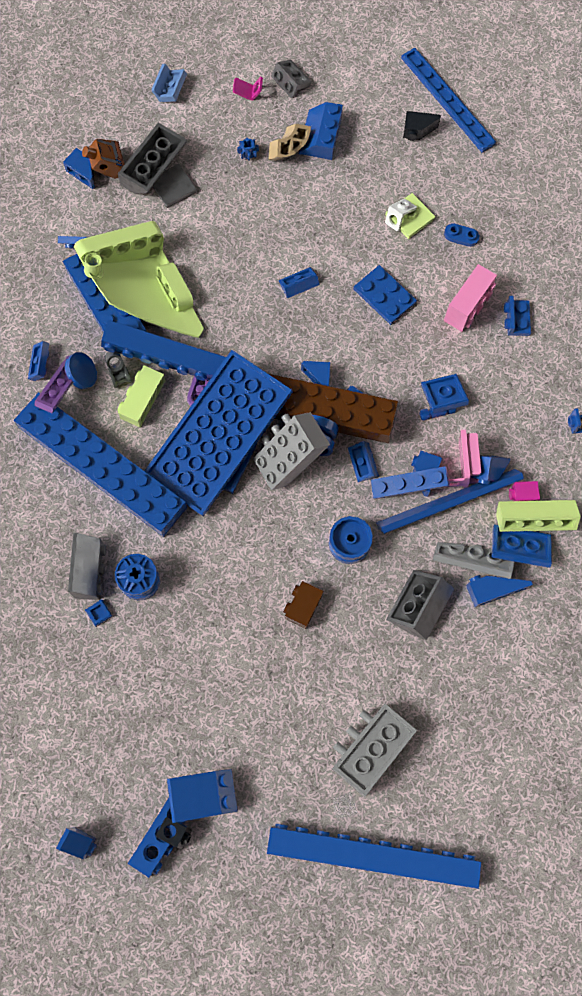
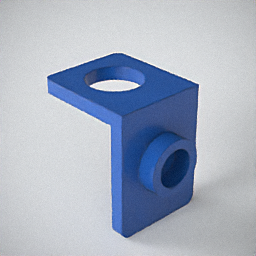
M575 408L568 417V425L571 427L572 434L582 433L580 428L582 415H579L578 408Z

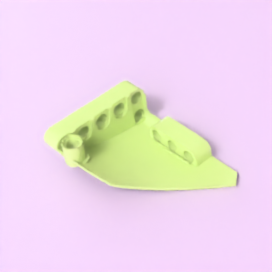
M155 221L84 238L75 243L74 248L84 266L85 275L92 278L110 305L160 327L192 337H200L204 328L193 309V297L176 265L173 262L169 263L163 252L164 237Z

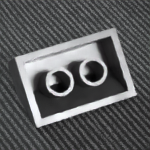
M73 533L68 592L75 599L99 600V594H103V583H100L101 575L105 573V564L102 563V556H106V544H103L101 538Z
M413 570L386 620L416 637L427 640L454 588L442 577Z

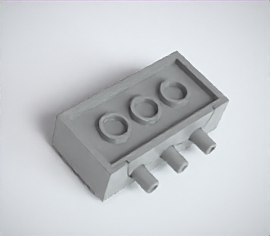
M311 412L295 415L292 419L289 414L283 415L282 420L285 426L280 429L278 425H274L271 429L275 436L271 440L268 436L262 437L261 440L265 447L253 459L271 490L288 486L330 445Z
M386 704L380 708L374 717L365 710L360 713L359 716L368 724L361 733L353 726L347 729L346 732L355 739L348 749L340 742H337L333 747L342 757L332 770L363 797L368 794L417 732L413 726Z

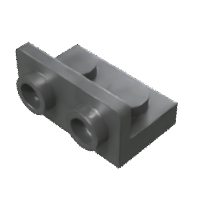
M291 59L277 62L271 75L290 98L295 97L297 90L310 87L312 82Z

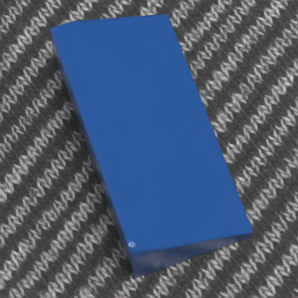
M311 267L279 280L287 298L320 285L318 276Z
M362 441L348 447L357 481L362 482L378 478L379 474L369 442Z

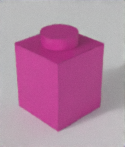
M538 481L515 482L511 489H509V499L513 501H539Z

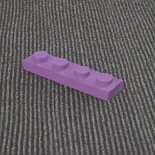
M69 355L35 400L36 407L53 413L74 383L71 379H68L65 371V361L69 358Z

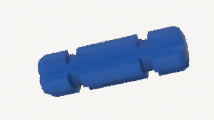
M426 408L420 410L419 414L421 420H427L429 417L436 418L444 416L446 413H455L456 408L432 413L431 408L429 410Z

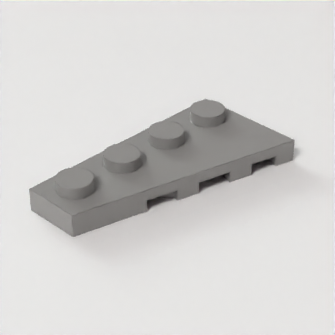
M438 542L433 557L434 561L511 579L514 561L492 558V549L481 548V545L464 547L463 544Z

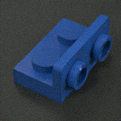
M509 296L507 302L504 303V313H507L504 328L508 329V336H530L529 301L514 300V296Z

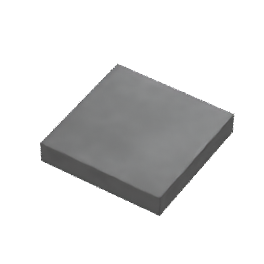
M179 163L165 170L153 185L154 190L166 208L197 192Z

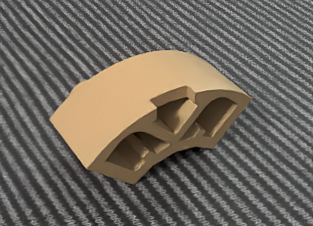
M301 124L288 126L282 139L270 142L269 160H280L296 154L306 144L311 126Z

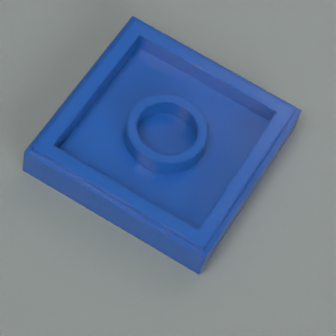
M457 374L421 382L432 413L469 405V399Z

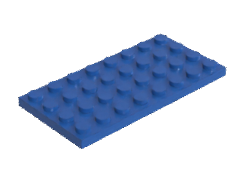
M231 350L147 466L145 472L204 517L293 391Z

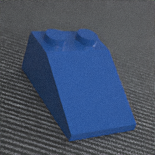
M232 769L167 779L172 823L238 812Z

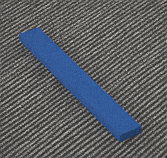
M416 48L401 55V59L481 153L496 144L493 137Z
M516 469L502 473L498 481H490V484L476 483L376 522L377 527L385 534L524 479L523 473Z

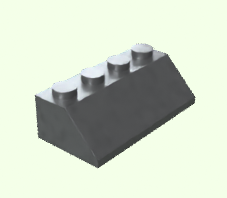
M158 122L118 172L120 185L134 194L148 193L187 143V139Z

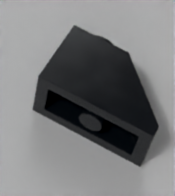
M407 111L403 138L410 141L421 140L439 127L441 115Z

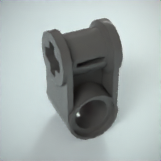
M116 351L107 352L105 362L114 388H118V385L126 382L131 383V377L120 353ZM114 357L119 359L115 364L109 363Z

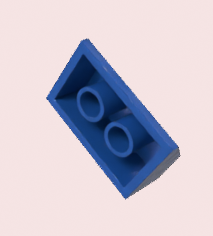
M325 102L309 109L305 125L311 126V131L306 144L299 150L298 154L332 160L342 120L343 105Z

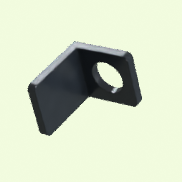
M166 817L156 836L176 848L183 849L190 842L192 829L177 822L172 823V820ZM168 825H173L176 828V834L172 838H167L164 834V830Z

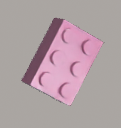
M478 264L449 304L444 321L463 332L465 327L469 328L474 321L475 315L481 312L484 302L488 301L492 296V291L497 284L495 283L497 275Z

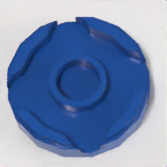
M75 352L66 359V375L69 380L71 379L74 382L73 385L75 387L88 389L96 383V366L88 355L82 352Z

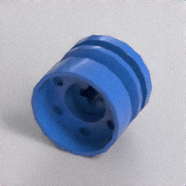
M130 554L122 558L117 564L115 581L128 598L140 601L146 600L156 593L160 585V574L150 558L142 554ZM135 572L139 573V578L137 579L134 578Z

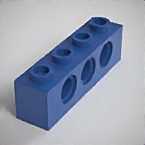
M169 798L128 862L130 866L148 878L153 874L157 875L163 866L161 863L164 855L169 856L174 846L156 836L164 819L167 817L172 820ZM185 821L177 822V823L183 825V824L185 823ZM168 825L167 828L170 830L169 838H172L176 834V828L173 825ZM151 846H155L158 849L159 853L156 858H151L148 855V849Z

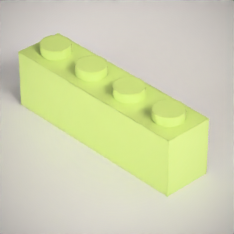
M576 500L498 502L496 512L500 532L577 530L581 517Z

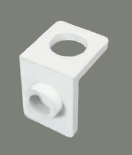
M406 199L390 205L385 223L394 230L399 231L403 216L415 211L417 206ZM391 215L396 216L397 224L391 221Z

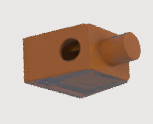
M95 139L89 147L85 146L82 150V156L90 159L91 167L94 171L114 179L118 178V172L125 165L119 141Z

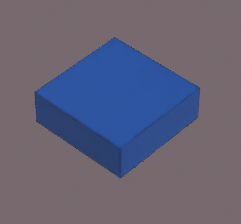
M102 599L85 609L95 627L112 617Z

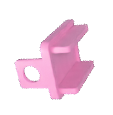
M461 430L459 451L462 478L449 479V487L463 486L465 488L469 484L478 483V479L471 478V476L481 474L478 434H466V430Z

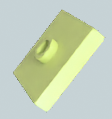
M413 193L404 199L417 206L415 211L403 216L400 231L408 239L435 220V216ZM391 215V221L397 224L396 216Z

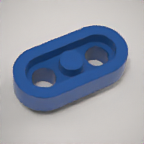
M455 223L447 225L444 231V236L448 241L468 247L475 246L480 237L477 230Z

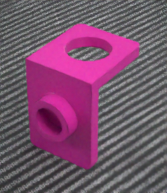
M260 76L253 85L236 77L233 83V93L253 101L262 91L263 77Z

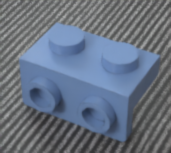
M162 64L151 89L160 102L177 100L187 76L184 69L170 70L166 64Z

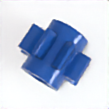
M246 138L243 141H239L240 146L237 147V151L241 154V159L245 158L250 161L251 158L257 157L259 145H255V139Z

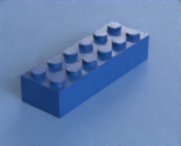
M78 254L62 261L68 275L103 333L108 320L146 332L139 318L119 310L108 303L92 278L85 275L84 266Z

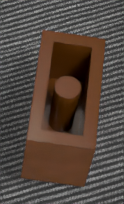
M304 581L301 582L300 586L296 585L292 592L294 598L291 603L288 602L283 611L285 619L306 629L324 591Z

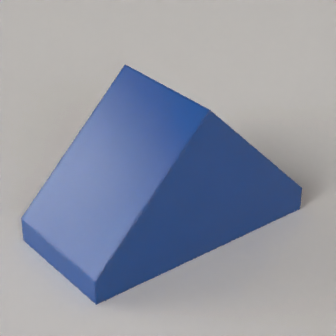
M303 361L301 363L302 372L313 383L329 386L330 362Z

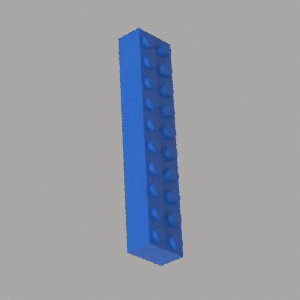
M38 392L13 420L18 428L164 537L187 509L186 502L59 407H56L53 413L36 407L35 400L40 395Z

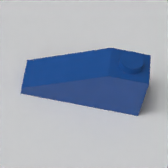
M481 575L469 579L470 582L466 587L474 607H478L526 590L533 584L532 581L494 576L481 578Z

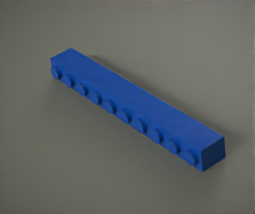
M275 824V828H270L267 854L479 889L481 862L475 861L476 856L463 854V858L454 857L455 853L442 851V855L433 854L434 849L421 847V851L412 850L413 846L400 844V848L391 847L392 842L379 840L378 845L372 844L371 839L359 837L358 841L350 840V836L338 834L337 838L329 837V832L317 830V834L308 833L309 829L296 827V831L287 830L288 825Z

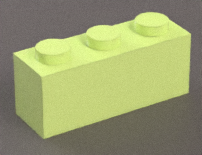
M143 366L142 370L137 372L133 386H130L127 390L126 399L118 406L120 419L137 427L142 426L166 381L164 374L147 366Z

